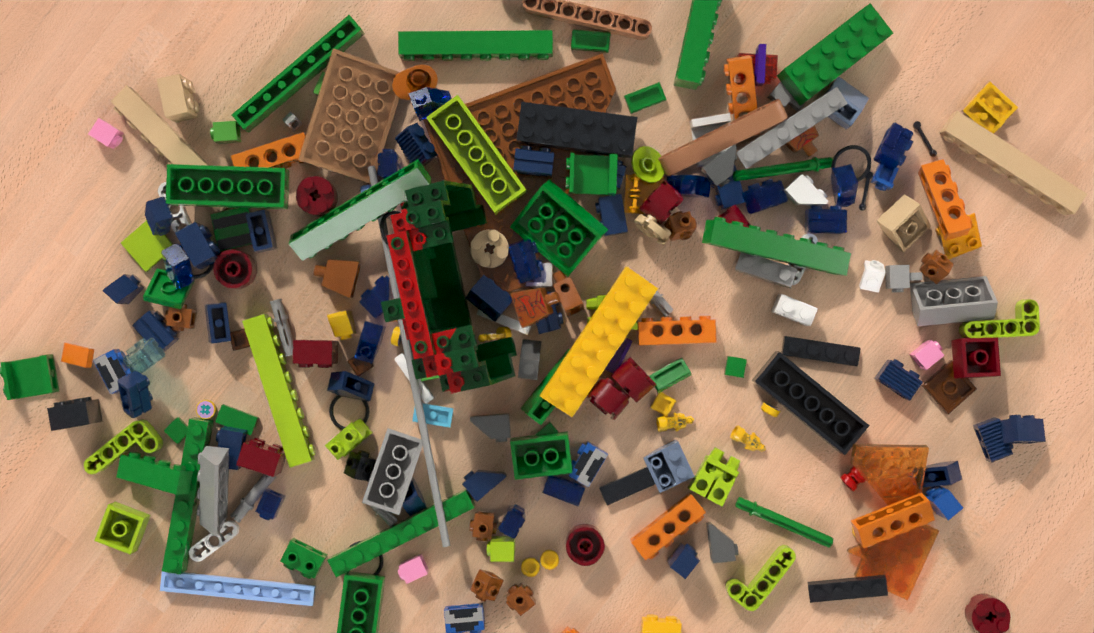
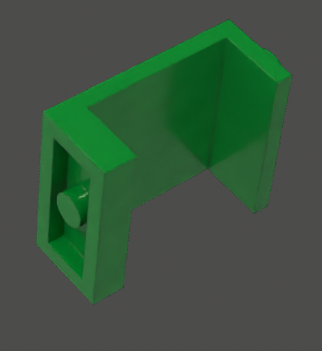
M571 153L570 158H566V169L570 170V177H566V189H569V194L616 195L618 154L597 156L574 155V153Z
M53 354L1 362L0 375L4 380L3 393L7 400L60 392Z

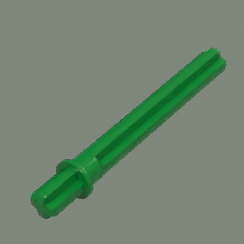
M813 157L806 161L736 170L733 172L734 181H742L805 171L818 172L819 169L830 168L833 159L831 157L820 159Z
M738 497L735 507L748 512L750 516L755 515L827 548H830L833 544V537L758 505L756 501L751 502L742 497Z

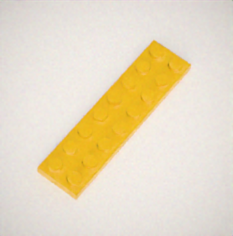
M625 266L539 396L570 417H573L658 288Z

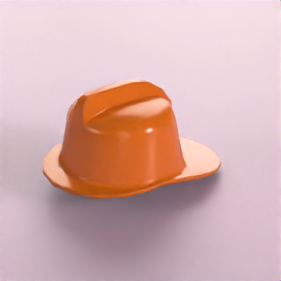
M415 65L399 72L395 76L392 83L393 91L401 99H414L433 91L437 86L438 77L435 70L430 66Z

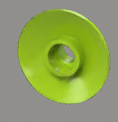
M642 146L634 151L631 159L632 168L642 181L655 183L663 177L665 171L658 160L661 157L660 153L649 146Z

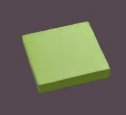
M147 220L121 242L122 246L145 272H148L176 248L166 235H153Z

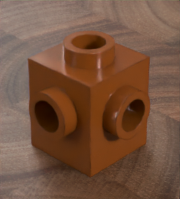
M679 211L669 216L664 226L671 232L669 236L670 241L678 239L687 240L692 237L697 223L690 211L684 213Z
M936 249L931 254L928 252L921 259L922 264L919 270L925 277L937 285L950 273L954 264L945 254L940 253Z
M184 304L182 309L169 307L165 312L166 325L172 326V330L184 331V328L194 329L197 310L187 308V304Z
M475 512L474 520H470L469 531H473L472 537H476L478 541H487L492 538V534H496L497 523L494 522L495 513Z
M479 569L470 590L481 601H495L504 580L493 572Z
M522 582L519 585H512L507 590L506 604L512 611L516 610L520 616L536 604V600L532 596L534 594L528 585L524 586Z

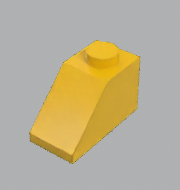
M341 311L327 315L335 337L345 340L352 338V334L356 333L352 311Z

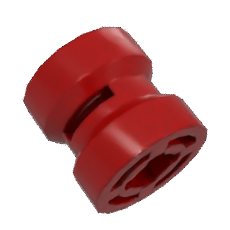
M853 465L847 474H843L840 477L853 492L860 483H864L867 480V477L856 465Z

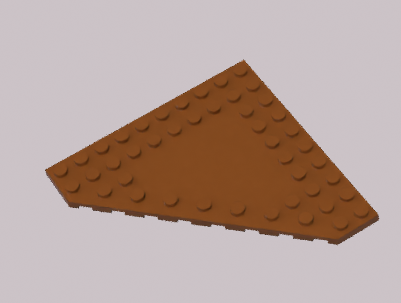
M601 53L466 103L465 105L513 171L516 148L520 149V146L532 147L531 150L539 151V148H548L517 143L521 102L606 113L616 87L604 55ZM427 118L423 119L431 143L438 154L437 159L445 181L472 185L476 203L484 206L487 224L464 229L470 248L474 237L479 232L488 229L498 231L508 241L509 252L503 264L495 268H487L476 263L481 277L485 275L487 278L492 279L498 287L508 293L525 287L541 253L511 229L510 226L539 188L549 179L568 194L569 189H566V177H570V170L566 169V158H570L571 153H574V155H586L587 153L549 148L554 153L552 177L515 173L527 192L495 214ZM486 244L485 253L493 254L495 246Z

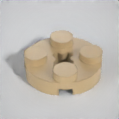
M641 214L634 220V223H637L636 227L650 239L656 237L658 238L656 242L665 245L671 232L663 226L660 227L657 224V219L653 216L647 215L646 217Z
M488 229L479 232L471 242L470 251L472 258L477 264L487 268H495L505 262L509 252V244L503 234L496 230ZM486 244L495 246L493 254L485 253Z

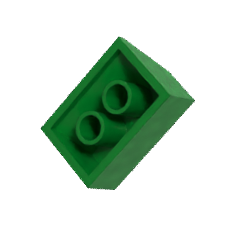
M568 431L511 438L510 445L515 480L573 473Z

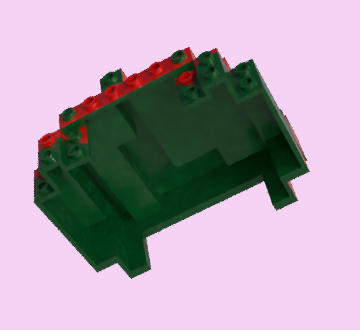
M443 180L405 190L407 202L400 204L402 213L390 215L394 234L386 235L400 298L383 301L381 305L385 323L403 321L406 339L410 340L414 359L411 361L416 380L438 375L442 391H450L453 394L490 386L515 377L511 357L517 356L513 337L477 345L467 299L465 298L466 294L452 232L487 224L484 206L476 203L473 186Z

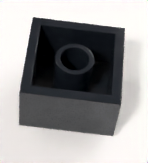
M91 397L56 402L53 403L54 407L47 408L51 431L102 422L99 399L92 400Z

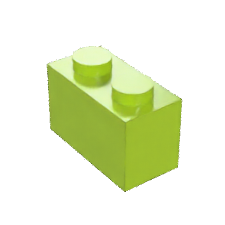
M492 536L491 541H488L487 556H490V562H514L515 536Z

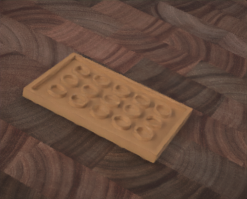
M333 48L298 160L371 184L367 167L375 166L377 172L399 102V97L396 96L392 87L393 79L399 72Z

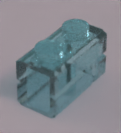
M143 338L126 351L128 355L123 358V361L127 367H130L131 372L138 371L142 374L163 359L166 354L161 347H158L159 344L154 338H150L147 341Z

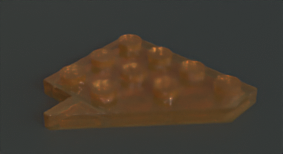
M853 444L851 464L889 506L922 492L929 447L927 445Z
M924 525L911 529L907 533L896 535L889 540L876 543L872 547L863 549L858 544L848 548L847 552L861 558L854 576L886 575L888 592L908 600L939 530L929 525Z

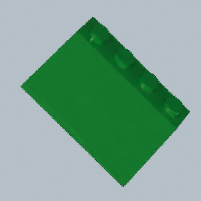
M550 179L539 188L510 226L511 229L567 277L570 276L609 230Z

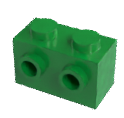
M293 538L290 540L280 562L284 563L283 566L287 569H296L301 572L302 576L311 579V577L315 579L328 554Z

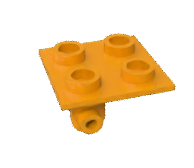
M636 174L626 175L624 212L644 214L639 207L664 181V177L655 183H647L642 181Z
M975 213L967 215L972 221V228L968 235L945 241L940 227L938 226L935 229L936 234L941 237L944 254L948 259L982 247Z

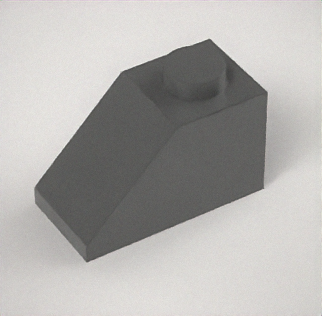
M735 144L701 169L714 188L718 185L722 188L730 182L728 178L733 174L737 149Z
M522 340L518 378L537 380L542 341Z
M509 413L470 417V421L490 439H496V442H505L507 438L511 437Z
M706 522L712 563L736 561L735 555H738L737 544H734L730 537L711 522Z

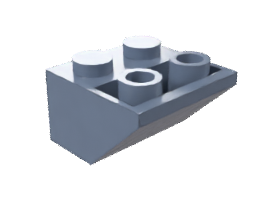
M837 77L825 94L837 87L848 104L828 117L846 130L855 122L869 98L842 78Z
M677 440L661 446L643 457L659 493L695 477Z

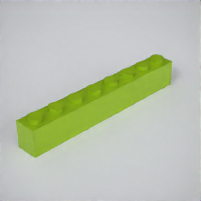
M262 314L242 321L289 468L314 460L316 451L314 445H310L308 439L310 437L309 429L307 426H304L302 421L304 414L302 409L298 408L296 402L298 400L297 392L295 389L292 390L291 387L292 377L290 372L286 371L284 365L287 363L283 353H280L279 346L281 343L278 335L274 334L273 328L275 325L272 317H269L268 314Z

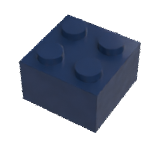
M194 222L175 233L195 268L202 270L215 263L220 256L219 254L222 253L217 243L214 244L211 241L210 237H212V234L208 227H205L203 224Z

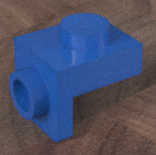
M880 161L871 183L875 184V188L882 191L892 189L894 186L893 181L899 168Z

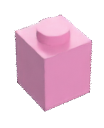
M98 118L88 134L107 147L114 149L115 146L117 147L122 142V135L124 133Z
M933 340L925 341L909 354L923 370H927L944 356L941 352L943 350L941 345L936 341L933 342Z
M422 554L401 562L398 569L401 580H405L406 584L427 575L429 572Z

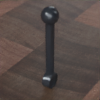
M919 121L914 122L913 128L918 130L930 151V156L935 157L937 151L933 150L923 133L921 123Z
M870 171L865 177L866 183L864 187L862 202L859 205V209L861 211H864L866 209L865 202L870 179L873 177V173Z

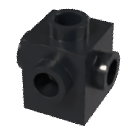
M359 450L358 453L350 451L344 474L353 479L369 482L376 459L370 457V453Z

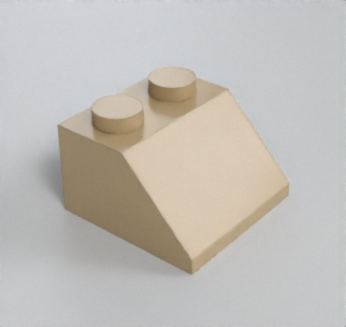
M905 194L877 220L882 231L903 253L931 227L921 205Z

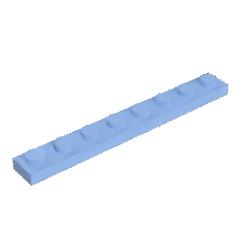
M163 571L160 591L306 606L314 605L316 588L315 585L185 572L179 575Z

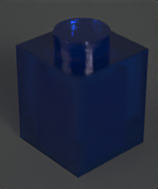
M266 489L255 512L259 513V516L265 520H273L277 517L286 496L272 489Z

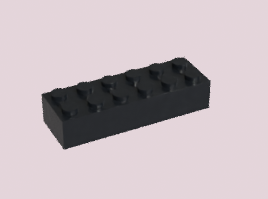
M521 102L516 141L518 144L601 155L618 154V157L632 158L638 117Z
M779 351L774 352L751 380L843 455L848 453L870 426Z

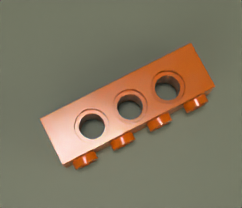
M750 55L726 59L727 64H724V74L729 79V83L726 84L727 96H731V103H728L729 113L733 114V120L739 118L742 112L749 113L757 109L753 64ZM737 74H744L742 82L737 83L734 81V77ZM739 93H746L744 101L739 102L736 100Z
M302 132L231 155L233 165L251 167V162L254 159H258V167L290 168L292 163L299 161L298 158L306 133ZM295 147L296 153L289 157L287 155L288 149ZM272 153H276L277 160L271 163L269 157Z
M944 159L921 165L918 175L945 241L968 235L972 228V221L965 213L963 199H960L958 196L957 184L951 179L949 165L945 164ZM935 180H940L943 184H937ZM942 197L949 198L950 202L944 201ZM949 214H954L957 219H952Z
M691 316L680 317V321H672V317H661V321L653 322V318H641L642 322H637L638 345L716 343V319L711 320V316H699V320H691ZM694 324L700 326L701 330L698 335L691 333V327ZM656 325L662 328V334L658 337L652 333V329ZM674 325L681 327V333L678 336H674L671 332Z
M689 492L632 537L630 541L645 561L648 558L651 560L659 554L658 550L663 546L665 548L670 546L677 535H684L692 523H699L704 518L703 515L706 512ZM683 511L689 512V517L686 520L679 519V514ZM667 523L674 525V529L671 532L664 531V526ZM652 535L659 537V541L656 544L649 543V538Z
M921 492L853 519L851 524L856 540L864 549L872 547L881 541L889 540L901 533H907L916 527L927 525L929 522L934 521L935 518L930 500Z

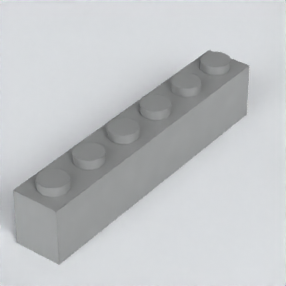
M836 87L737 151L736 155L745 169H747L848 103Z

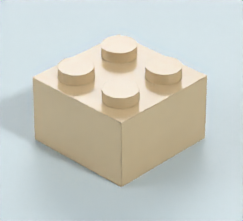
M181 74L157 79L166 118L175 123L198 118L199 106L197 101H194L193 93H195V88L190 80Z

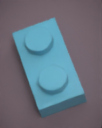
M422 403L426 424L451 427L454 408ZM414 408L412 421L418 422L416 409Z

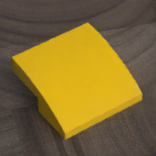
M989 81L962 111L974 122L994 134L1018 107Z

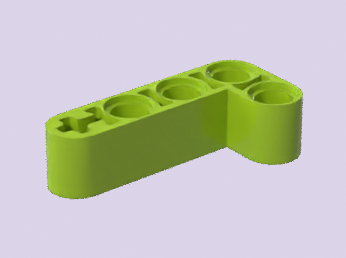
M1032 299L1020 300L1015 305V319L963 322L959 327V333L964 338L1036 335L1040 329L1038 303ZM1026 303L1030 306V310L1028 313L1024 311V305ZM1027 322L1031 326L1029 332L1025 330V324ZM1008 323L1012 327L1009 333L1005 329ZM989 324L993 328L990 334L986 331V327ZM968 328H978V331L968 332Z
M147 420L134 421L87 458L84 462V470L88 474L102 472L119 459L120 455H124L136 444L146 453L156 452L163 447V439ZM138 424L143 426L142 434L137 431ZM123 436L128 438L127 446L122 442ZM150 439L155 441L154 449L149 446ZM108 448L113 450V457L108 456ZM102 460V462H99L96 465V468H94L93 465H95V461Z
M787 545L779 546L748 586L736 578L729 579L725 584L727 593L749 611L758 609L796 559L795 552ZM782 553H788L789 557H783ZM777 559L783 563L782 566L776 561ZM772 566H778L776 574L769 573ZM765 581L766 587L764 589H758L757 586L759 582ZM733 585H739V591L735 593L730 591ZM748 597H755L752 604H746Z

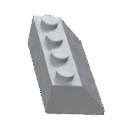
M987 276L941 280L937 285L933 281L910 283L912 312L917 326L995 318L998 301Z
M389 428L387 429L362 501L363 504L394 514H400L423 446L421 439Z
M206 446L202 453L198 455L200 470L197 481L200 482V487L197 492V499H200V504L197 508V516H200L199 524L212 535L217 536L228 517L229 448Z

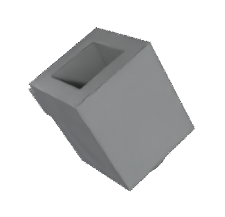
M781 81L767 97L771 101L780 99L783 107L789 104L797 112L804 106V104L800 106Z
M909 265L885 266L886 289H892V292H904V288H910V281L923 280L922 272L909 273Z

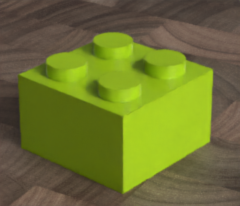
M116 501L110 503L106 508L94 541L131 555L138 551L151 515Z

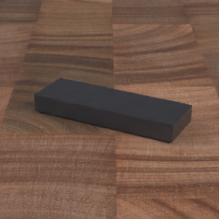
M646 466L603 485L599 489L608 506L655 485V482Z

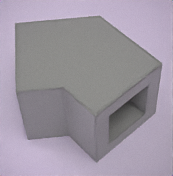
M291 111L282 119L294 132L303 124Z

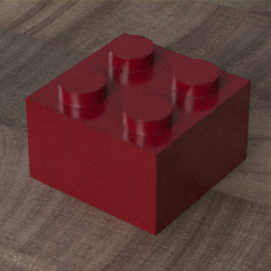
M998 337L951 340L954 379L1001 376Z
M293 340V364H298L299 368L313 367V364H318V368L333 367V364L338 363V340Z
M254 438V440L250 439L243 443L236 465L274 477L282 472L286 456L283 446L278 444L268 445L265 444V440Z

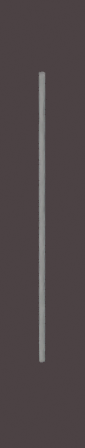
M375 166L367 167L371 187L378 183ZM385 213L382 214L381 217L378 219L379 228L381 219L385 215ZM386 220L384 222L385 236L389 235ZM382 238L393 298H400L389 246ZM400 320L398 324L443 547H448L451 545L418 379L416 380L411 361L413 360L410 340L406 339L403 321Z

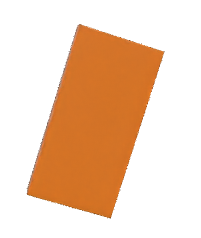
M64 343L61 362L91 368L94 349Z

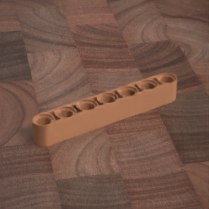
M522 0L524 11L539 17L637 40H646L652 31V25L648 20L566 0H534L536 2L534 7H528L526 5L528 0ZM548 4H552L555 7V9L551 12H548L544 9V7ZM570 8L574 13L571 16H566L563 14V11ZM589 13L592 15V19L586 21L582 18V15ZM603 17H607L611 23L604 25L600 20ZM627 22L629 28L621 29L619 23ZM645 26L648 32L641 34L638 31V27Z
M780 99L774 100L664 154L658 160L666 175L671 176L788 118V115Z

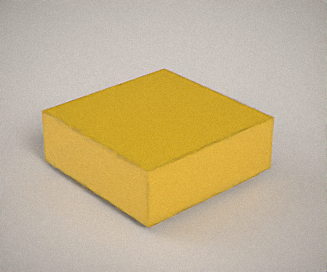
M661 392L656 395L650 408L667 417L676 400Z

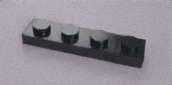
M784 336L781 353L786 356L858 366L861 348Z
M886 575L807 582L810 603L888 596Z

